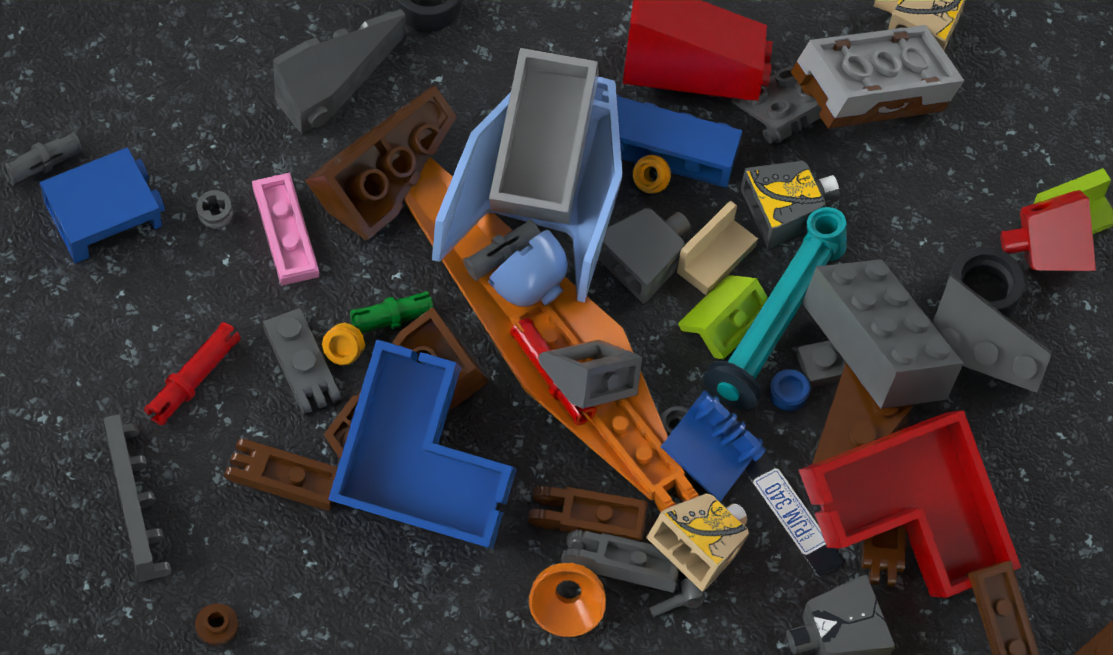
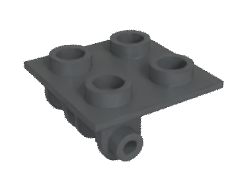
M792 65L772 75L768 87L761 86L759 101L731 99L732 103L766 125V129L763 130V136L770 144L782 142L785 138L792 135V131L798 133L802 127L806 128L821 118L819 115L821 107L814 97L807 95L790 72L794 67Z

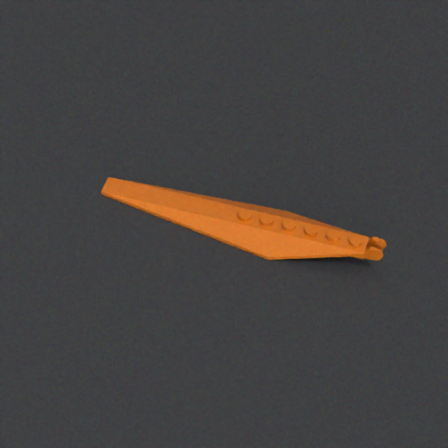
M430 157L420 172V179L415 186L411 187L404 202L433 246L435 220L453 176ZM494 213L483 216L442 259V262L522 388L650 500L654 499L660 513L676 505L666 492L672 487H675L677 495L682 502L698 497V493L686 479L685 471L660 447L668 436L642 372H640L638 395L595 405L597 409L596 415L591 419L587 413L582 412L588 422L580 426L574 424L573 419L560 401H556L548 392L549 386L515 339L510 335V330L514 325L524 332V329L518 323L520 320L530 318L552 350L595 340L604 341L633 353L624 329L588 296L585 303L577 301L576 286L566 277L559 284L564 291L547 306L539 301L529 307H518L507 302L491 286L488 280H490V276L499 267L482 276L478 281H474L466 270L463 259L492 243L491 239L495 236L501 235L503 237L513 231ZM594 358L584 359L577 362L584 363L588 361H593Z

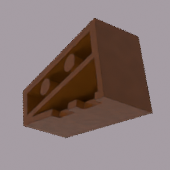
M846 363L812 464L905 429L913 404L881 409Z

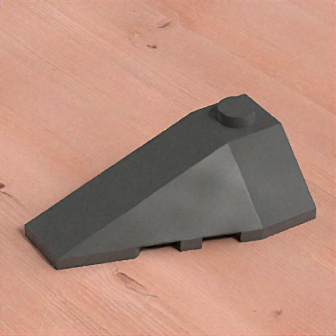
M399 9L367 20L357 31L351 33L345 28L334 31L333 39L321 43L317 38L304 41L273 59L276 103L301 134L311 128H318L324 125L405 37V13Z

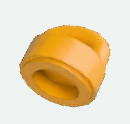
M340 323L333 326L325 334L322 347L330 361L338 365H349L360 357L365 349V342L358 328L351 324Z

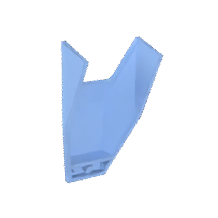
M598 77L569 225L496 212L491 209L489 196L510 92L471 132L435 220L432 260L440 262L486 214L497 213L525 222L531 219L536 225L565 232L571 236L573 240L577 301L585 303L622 180L616 85L614 80Z

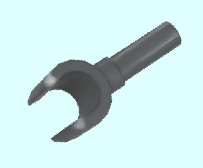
M686 578L680 582L682 594L654 605L649 610L652 616L655 617L683 605L688 608L699 607L705 600L704 591L702 592L689 578Z

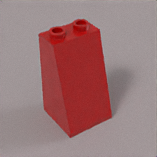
M633 0L622 84L759 101L761 86L768 87L773 41L766 40L767 25L702 0Z

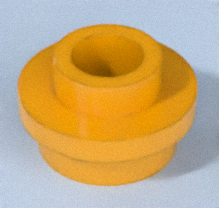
M646 155L635 164L633 179L637 187L643 192L650 194L661 192L670 182L671 170L666 160L662 157ZM652 167L657 170L658 174L655 181L649 175Z

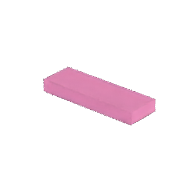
M285 173L252 181L254 195L280 285L283 286L318 278L319 268L291 174Z

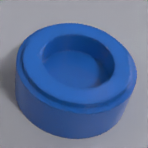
M792 369L782 370L771 381L769 389L770 399L781 410H799L808 401L811 391L810 382L799 371Z

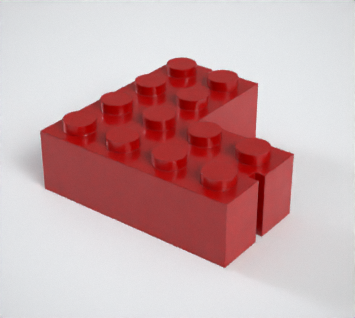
M964 410L946 412L799 469L811 505L821 506L822 510L815 512V516L827 548H845L904 524L930 597L948 598L970 589L972 586L969 576L964 575L1003 561H1011L1014 570L1021 568Z

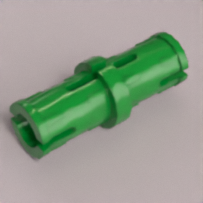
M428 291L399 299H394L393 297L385 298L383 303L351 310V323L361 333L385 327L396 329L401 327V323L419 318L433 307L431 297H429Z

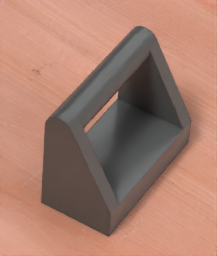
M601 340L546 351L539 355V363L573 405L587 408L638 395L642 356ZM594 358L593 361H588L584 363L577 362L584 359Z

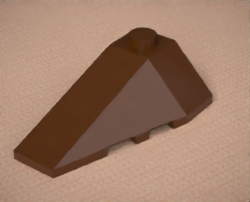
M434 85L337 154L305 181L329 214L362 238L368 240L398 215L403 207V200L411 187L417 184L421 177L420 172L430 156L437 151L457 116Z
M433 307L401 330L392 342L394 345L415 351L418 354L416 361L418 363H421L418 361L420 352L456 362L461 366L449 410L458 406L489 382L472 356ZM361 391L358 395L351 397L324 434L340 459Z

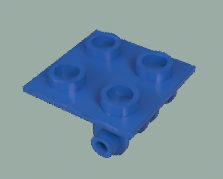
M704 390L660 447L710 495H713L721 502L751 460L757 461L765 453L766 449L762 446L763 440L761 438L757 439L744 428L746 424L743 421L738 422L736 420L737 415L735 413L730 414L719 403L720 399L717 396L712 397Z

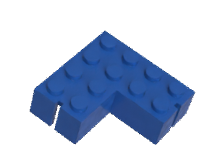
M376 340L328 500L493 549L504 514L497 511L496 508L498 503L506 505L517 469L509 465L438 445L461 366L456 362L420 352L418 361L421 363L416 362L418 354L415 351Z

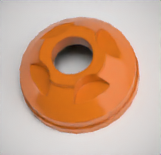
M560 563L546 568L537 576L529 594V608L536 623L547 632L561 637H574L583 635L598 625L606 609V595L602 582L590 569L575 563ZM570 580L580 586L581 592L578 596L568 599L560 596L556 587L559 583Z

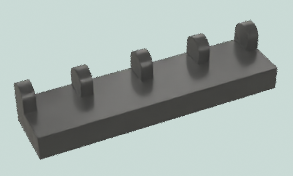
M120 414L104 417L106 437L138 581L142 582L167 576L172 572L170 563L160 562L153 564L149 547L150 544L159 543L164 539L162 529L146 530L141 508L155 503L154 493L143 492L137 494L133 476L134 471L147 467L146 458L141 455L129 457L125 441L126 439L137 437L140 434L139 427L135 423L122 425Z

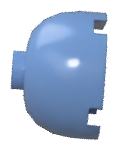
M545 230L529 241V246L520 252L517 250L490 276L488 282L507 302L518 307H529L541 301L547 306L564 291L559 284L567 275L568 262L565 251L549 230Z

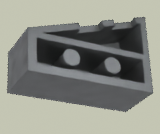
M951 273L932 324L963 362L962 366L1037 393L1049 363L1051 351Z

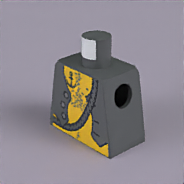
M803 161L746 168L741 185L742 194L768 249L807 232L809 215L819 208L826 207L825 201L838 198L840 194L837 180L833 175L815 180L808 164Z

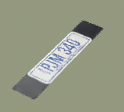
M765 451L757 461L752 459L745 468V472L817 575L821 577L844 564L843 559L835 548H827L819 525L768 453Z

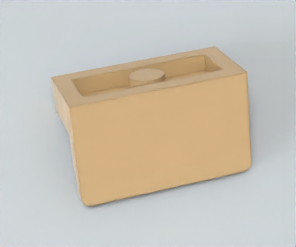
M729 201L680 252L677 273L705 295L712 291L757 246L758 238L734 220L737 205L732 201Z

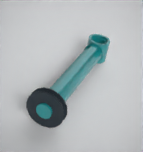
M823 207L809 215L807 234L803 239V244L729 361H714L709 364L708 371L704 372L703 382L705 387L714 397L717 396L722 403L736 409L750 410L755 407L756 401L760 399L762 391L755 379L802 305L816 267L826 266L828 261L839 259L846 251V219L839 210Z

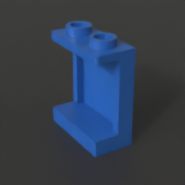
M128 147L40 182L44 203L74 263L89 258L87 246L149 220L154 229L162 227L160 212L165 211L162 198L157 189L150 191L146 181H149V176L145 165L141 159L134 160Z

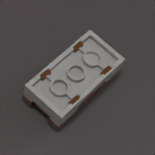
M926 25L810 40L790 71L802 90L807 95L814 97L821 107L819 115L828 129L944 111L965 81Z

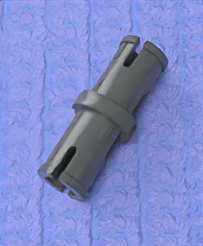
M71 130L43 145L40 142L32 145L30 151L7 162H2L1 167L8 182L14 186L18 182L41 171L45 174L52 171L54 165L77 154H82L83 148L79 138Z
M529 219L525 224L505 236H495L491 239L492 243L470 257L464 258V266L473 280L478 281L479 278L502 265L517 250L520 252L529 246V241L541 232L537 225Z

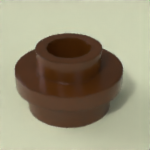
M218 603L204 607L198 613L195 620L197 635L202 641L210 645H222L229 642L238 630V619L235 612L227 605ZM214 618L224 620L223 625L218 628L211 627L209 622Z

